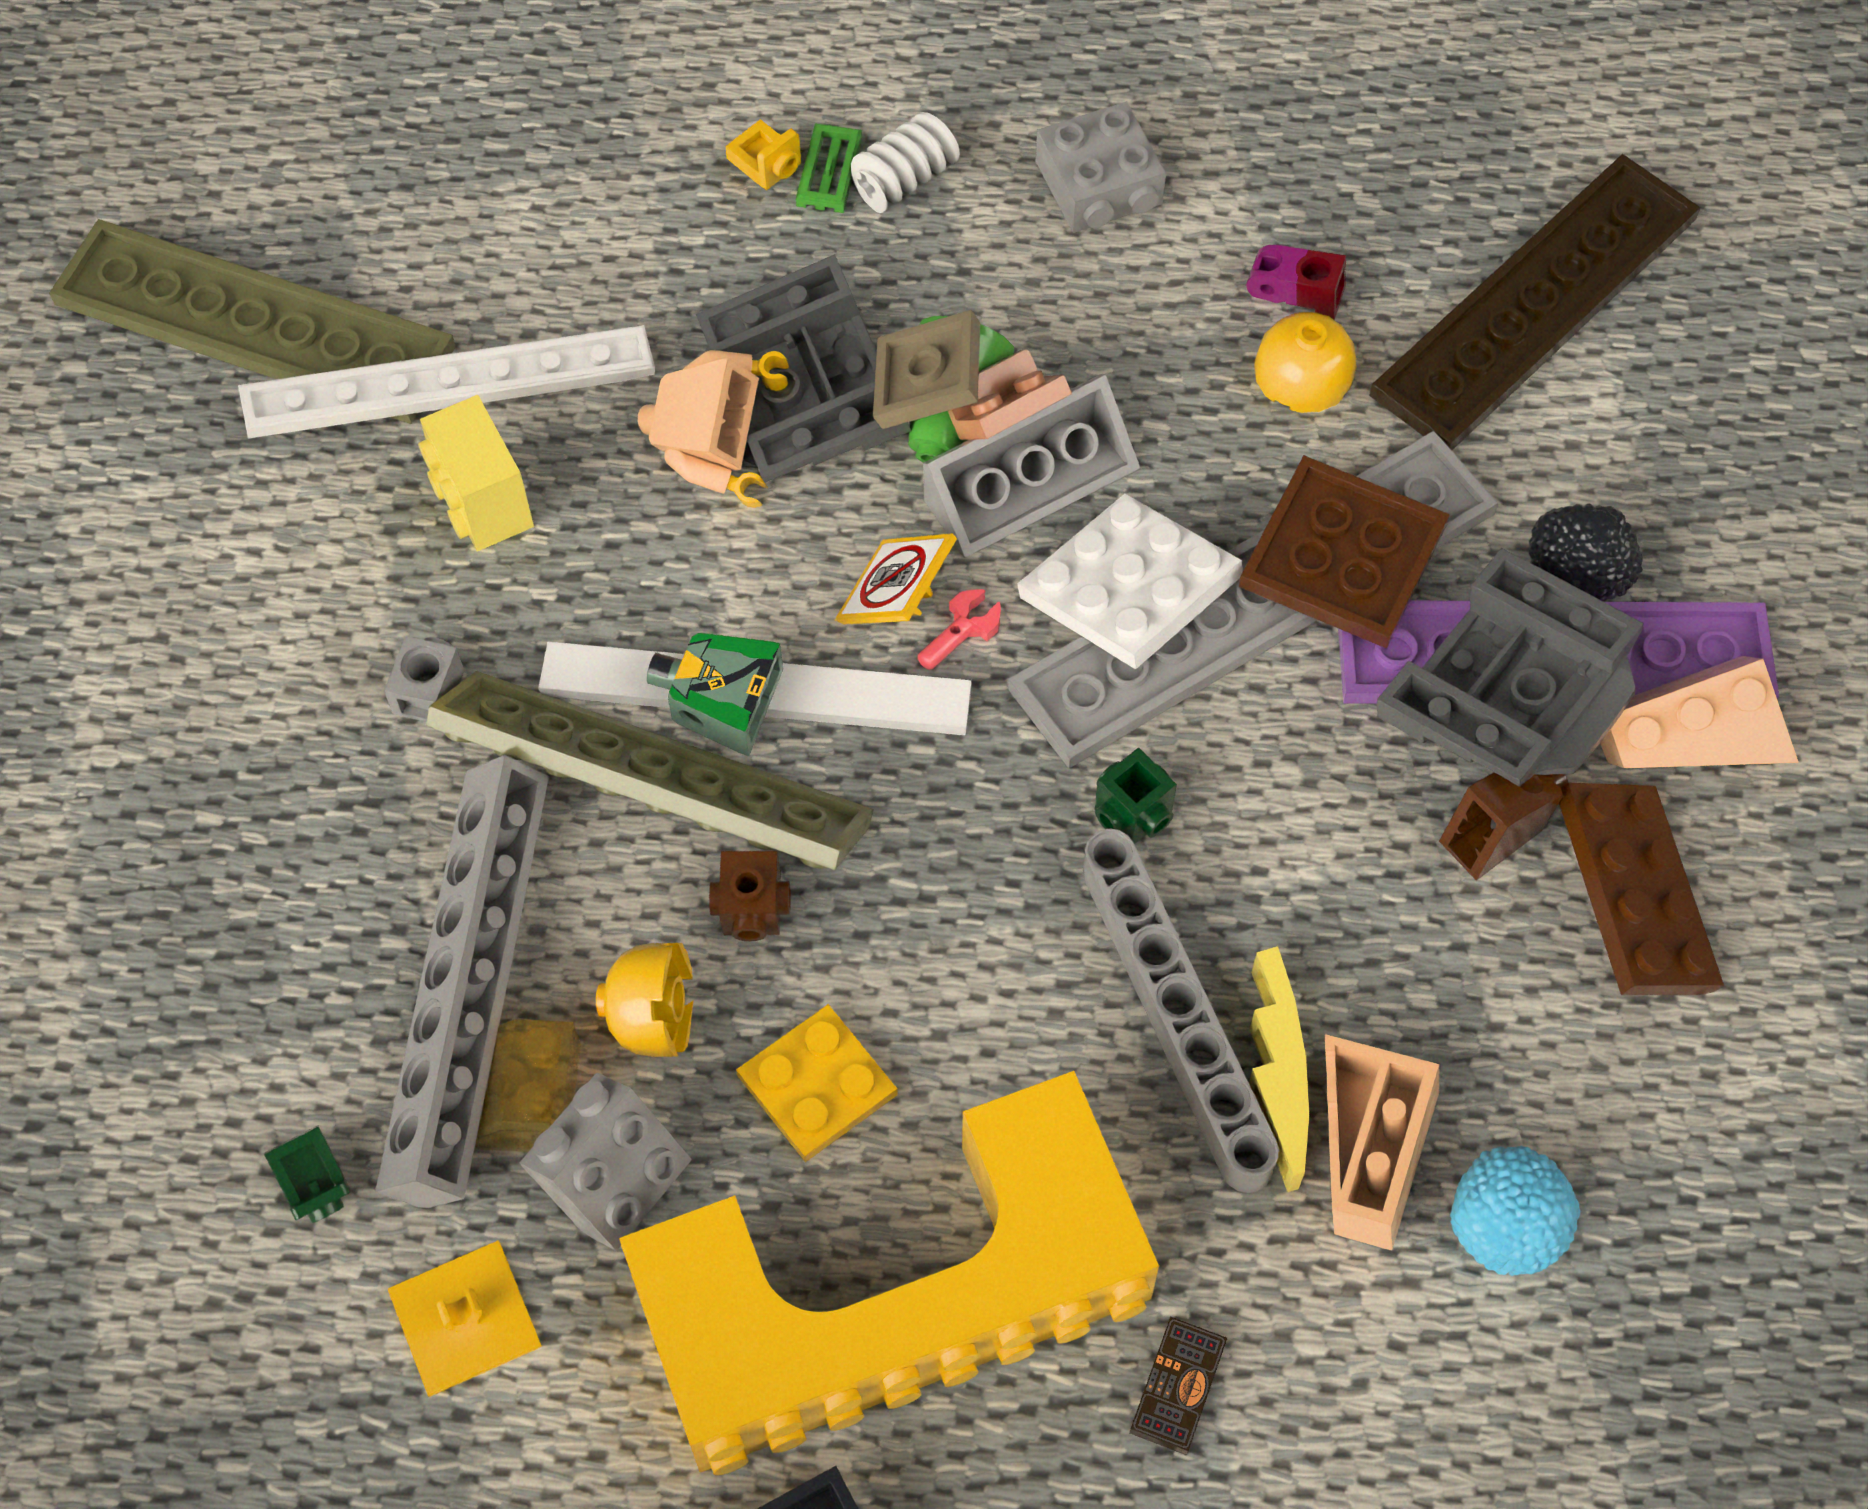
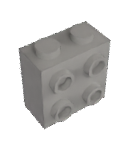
M1127 101L1037 129L1036 163L1073 233L1090 227L1098 228L1104 226L1109 221L1134 213H1145L1163 204L1166 172Z
M596 1072L590 1081L576 1092L572 1102L549 1129L539 1135L534 1146L519 1164L581 1231L617 1251L621 1246L619 1238L634 1231L692 1159L630 1087Z

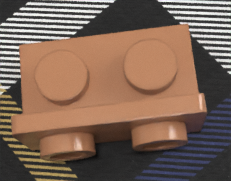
M1019 350L979 371L977 403L949 410L948 414L960 440L989 439L1072 393L1064 375L1043 376L1042 371L1037 370L1030 351Z

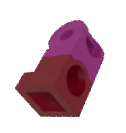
M1283 245L1263 246L1256 255L1247 280V290L1252 297L1274 303L1286 302L1289 305L1315 309L1316 313L1329 316L1335 320L1346 287V255Z

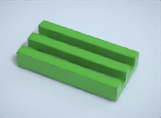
M815 123L796 195L797 207L806 208V205H814L815 209L825 210L828 207L834 208V212L844 213L853 178L851 162L853 157L859 154L862 130ZM823 138H832L819 192L810 191ZM842 140H849L836 195L829 194Z

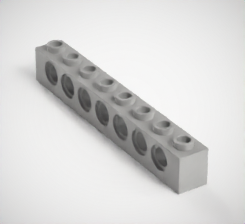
M507 755L500 756L470 769L465 774L375 1189L377 1193L421 1208H431L465 1198L549 779L548 775Z

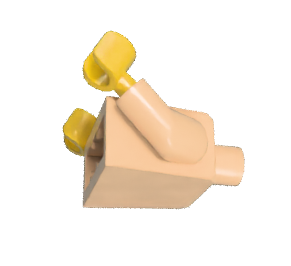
M718 350L705 351L686 365L683 370L665 374L660 381L656 404L644 405L639 410V428L644 434L649 435L652 446L665 452L666 463L686 481L724 494L726 489L733 491L743 505L752 508L762 506L761 502L752 497L744 496V491L751 484H758L761 487L768 488L761 476L748 472L740 477L731 475L732 470H741L759 380L757 376H761L763 384L768 389L774 391L783 390L788 386L787 377L779 373L770 374L769 371L773 368L788 369V361L782 353L777 351L764 354L760 360H752V354Z

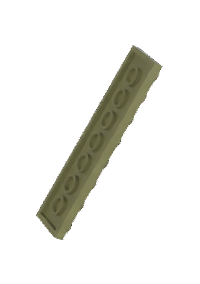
M100 219L96 221L49 292L56 306L274 379L452 354L456 347L452 334ZM418 413L393 416L391 418L412 424Z
M479 671L474 672L431 704L428 710L426 726L444 732L451 740L463 743L473 742L493 749L498 756L507 755L515 760H524L544 767L545 771L550 775L560 778L572 777L592 784L601 793L611 796L623 795L645 803L647 808L654 812L662 814L674 813L694 820L701 828L708 831H725L747 839L756 848L763 850L776 849L799 857L802 863L813 868L836 870L868 830L874 809Z

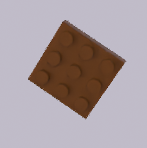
M1303 455L1241 574L1239 587L1387 649L1447 526L1450 514Z

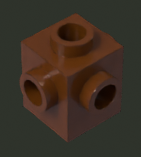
M721 851L720 882H710L709 908L711 916H719L724 936L732 935L735 939L741 941H759L764 939L766 935H780V915H790L791 889L790 881H781V869L777 851Z

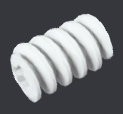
M920 112L911 118L910 122H905L899 126L896 132H890L882 138L881 142H875L869 146L867 152H861L853 157L851 174L854 184L863 200L873 210L882 213L887 210V200L895 204L902 199V190L910 194L917 189V181L924 184L931 180V170L939 174L946 169V161L951 164L957 162L960 155L959 145L954 135L941 120L930 113Z

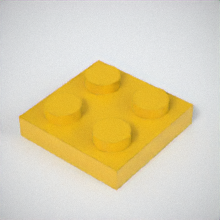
M829 1004L736 1069L738 1078L805 1163L898 1095L897 1087Z

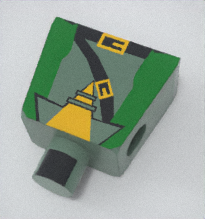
M697 633L691 637L682 660L655 653L648 667L647 683L669 690L668 703L671 717L677 724L740 754L750 756L783 672L780 643L773 641Z

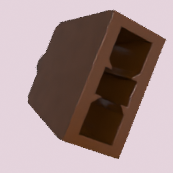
M1493 772L1468 787L1439 842L1477 881L1542 832L1563 797L1561 788L1568 783L1566 775H1533L1521 786H1518ZM1492 819L1497 824L1494 829H1491Z

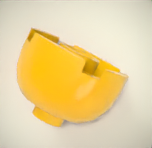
M1296 312L1277 321L1264 334L1254 363L1256 382L1267 398L1273 402L1276 400L1283 405L1290 406L1289 410L1299 413L1323 411L1337 405L1352 386L1356 372L1354 343L1342 325L1331 317L1316 312Z
M649 943L637 945L622 953L609 969L606 983H599L596 991L597 1013L599 1017H606L609 1031L623 1048L635 1054L651 1057H677V1052H684L689 1042L693 1001L685 1005V992L682 980H693L688 952L683 944Z

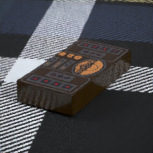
M1170 1316L1129 1433L1187 1455L1227 1338Z

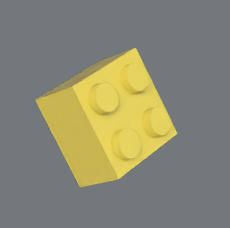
M475 395L420 419L426 440L419 442L418 446L430 470L427 471V475L438 499L442 500L445 498L450 508L447 511L459 539L469 536L478 552L534 527L521 473L479 395Z

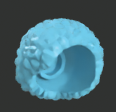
M1498 1146L1491 1151H1482L1480 1157L1475 1159L1468 1171L1462 1175L1454 1195L1450 1223L1459 1242L1464 1246L1468 1254L1474 1256L1477 1263L1483 1264L1487 1270H1494L1498 1274L1506 1275L1509 1273V1275L1514 1276L1537 1273L1557 1262L1559 1257L1569 1249L1570 1243L1574 1240V1233L1578 1226L1577 1219H1579L1581 1211L1571 1183L1564 1173L1558 1169L1553 1160L1548 1159L1544 1154H1538L1529 1147L1504 1148Z

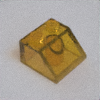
M514 1019L499 1025L474 1149L529 1152L539 1135L549 1129L572 1102L576 1091L581 1050L574 1022Z

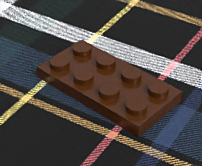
M1572 782L1564 785L1561 788L1563 797L1559 802V806L1620 994L1703 995L1714 993L1723 987L1724 983L1656 786Z

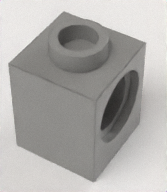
M405 636L384 690L394 715L424 722L427 721L429 706L461 682L464 668L457 647H453L448 642L435 637H427L422 640ZM436 674L430 680L418 681L424 675Z

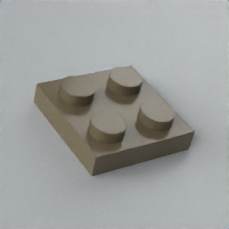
M972 310L878 337L873 417L882 429L978 402L980 322Z

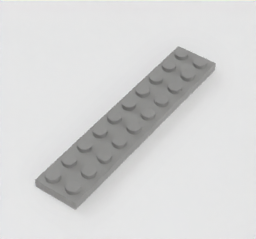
M1434 431L1357 475L1361 479L1450 514L1447 526L1436 549L1495 515L1498 502ZM1264 530L1227 551L1242 560L1243 570ZM1238 579L1137 669H1134L1081 636L1009 678L1008 690L1069 769L1314 623L1317 619L1240 588V579Z

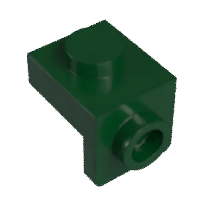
M319 1125L264 1152V1156L290 1205V1211L295 1221L308 1215L311 1222L315 1223L344 1207L341 1197L350 1193V1187Z

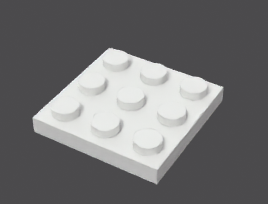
M1123 494L1017 584L1021 599L1129 666L1137 669L1240 579L1243 566L1241 559L1127 494Z

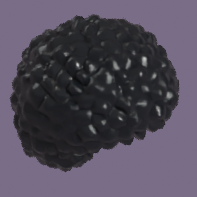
M1589 503L1585 506L1575 504L1574 506L1554 508L1540 516L1531 531L1532 537L1529 540L1530 547L1528 548L1531 564L1603 602L1607 599L1612 600L1617 596H1624L1627 593V589H1630L1637 582L1639 574L1643 571L1641 567L1643 557L1639 551L1640 547L1637 543V536L1631 532L1632 526L1626 522L1625 515L1612 506L1604 507L1598 505L1594 507Z

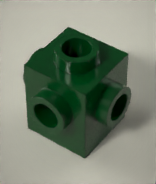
M1139 747L1121 762L1117 761L1111 764L1098 778L1094 809L1096 817L1104 829L1120 830L1127 834L1135 844L1145 835H1148L1150 838L1157 836L1173 819L1172 810L1177 784L1160 765L1155 764Z

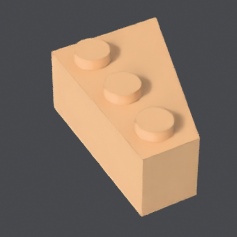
M1740 656L1634 695L1616 723L1600 742L1608 763L1622 768L1799 763L1765 662L1761 658Z
M1325 1034L1334 1234L1392 1251L1439 1095V1064Z

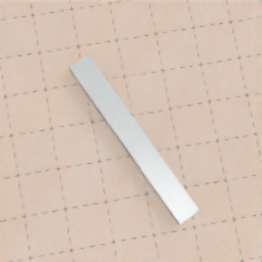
M641 325L238 385L249 439L439 410L475 395H479L482 403L617 383L654 375L655 365L645 326Z
M547 642L538 688L540 693L550 697L669 708V690L647 683L648 667L655 653L681 660L684 654ZM783 663V672L765 717L966 735L971 680Z

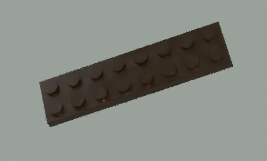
M1622 154L1372 383L1369 396L1422 436H1426L1434 431L1452 451L1697 219L1701 207Z

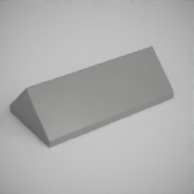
M1100 374L1070 389L1071 395L989 439L968 440L923 463L924 501L946 533H953L956 536L957 540L954 544L964 558L1140 469L1105 374Z

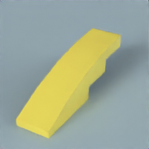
M1277 946L1257 952L1251 972L1264 1007L1254 1010L1250 1025V1032L1263 1065L1252 1069L1249 1085L1276 1139L1279 1149L1277 1166L1287 1192L1299 1189L1305 1173L1309 1125L1306 1053L1296 1000Z

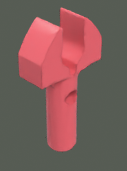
M974 589L959 592L949 601V611L954 614V622L917 656L922 667L928 670L934 669L968 637H982L986 641L990 640L999 630L1000 602H997L986 615L982 617L975 616L969 619V612L985 600V590Z

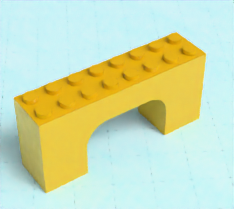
M1075 1071L963 1111L962 1150L994 1227L991 1238L980 1252L963 1263L834 1311L814 1312L800 1309L783 1300L771 1288L763 1273L735 1195L619 1238L700 1473L712 1469L715 1476L731 1473L745 1466L749 1462L747 1455L768 1446H770L772 1453L788 1451L807 1440L805 1435L807 1431L828 1424L831 1431L845 1429L864 1418L862 1410L883 1402L886 1403L888 1409L902 1407L917 1400L922 1395L919 1388L940 1380L943 1381L945 1387L959 1385L978 1374L976 1366L999 1358L1001 1365L1016 1363L1032 1355L1035 1352L1033 1345L1054 1336L1057 1343H1067L1087 1334L1091 1330L1089 1323L1111 1315L1114 1322H1121L1142 1313L1147 1308L1145 1301L1152 1298L1159 1264Z

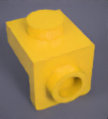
M761 119L725 146L727 159L766 191L781 179L789 178L801 164L799 134L790 128L780 135Z

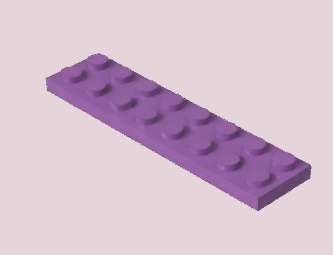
M1410 600L1387 649L1338 629L1343 704H1377L1379 696L1408 661L1422 668L1470 610V601ZM1605 602L1644 623L1643 630L1627 655L1636 688L1635 695L1740 656H1747L1764 660L1776 698L1778 699L1779 691L1765 603Z

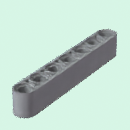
M1100 830L1093 834L1086 844L1083 865L1085 883L1223 1178L1229 1186L1237 1191L1245 1193L1259 1191L1270 1181L1277 1163L1279 1149L1276 1139L1133 841L1120 830ZM1108 857L1120 862L1121 866L1108 869L1100 866L1096 861ZM1131 904L1141 908L1144 913L1140 916H1126L1118 908ZM1148 952H1156L1164 956L1167 962L1161 965H1151L1145 962L1141 955ZM1173 1000L1181 1001L1191 1011L1182 1015L1172 1014L1166 1010L1163 1004ZM1193 1050H1203L1211 1054L1215 1061L1209 1065H1198L1188 1058L1187 1053ZM1217 1100H1226L1233 1103L1239 1113L1230 1117L1221 1116L1212 1109L1210 1104ZM1242 1151L1253 1152L1261 1158L1263 1166L1256 1169L1245 1168L1237 1162L1235 1155Z

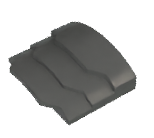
M835 254L696 314L708 343L706 351L718 350L752 354V360H760L764 354L777 351L782 353L788 361V369L773 368L769 371L770 374L779 373L787 377L788 386L783 390L774 391L768 389L763 384L761 376H757L759 380L742 465L758 468L764 483L810 463H813L815 466L859 446H862L863 450L866 451L911 431L908 422L882 429L873 417L877 352Z
M1501 548L1471 584L1470 610L1422 668L1410 661L1406 663L1377 699V717L1422 743L1430 739L1470 763L1476 761L1518 786H1521L1533 775L1574 774L1610 731L1635 695L1636 688L1627 655L1643 630L1644 623Z

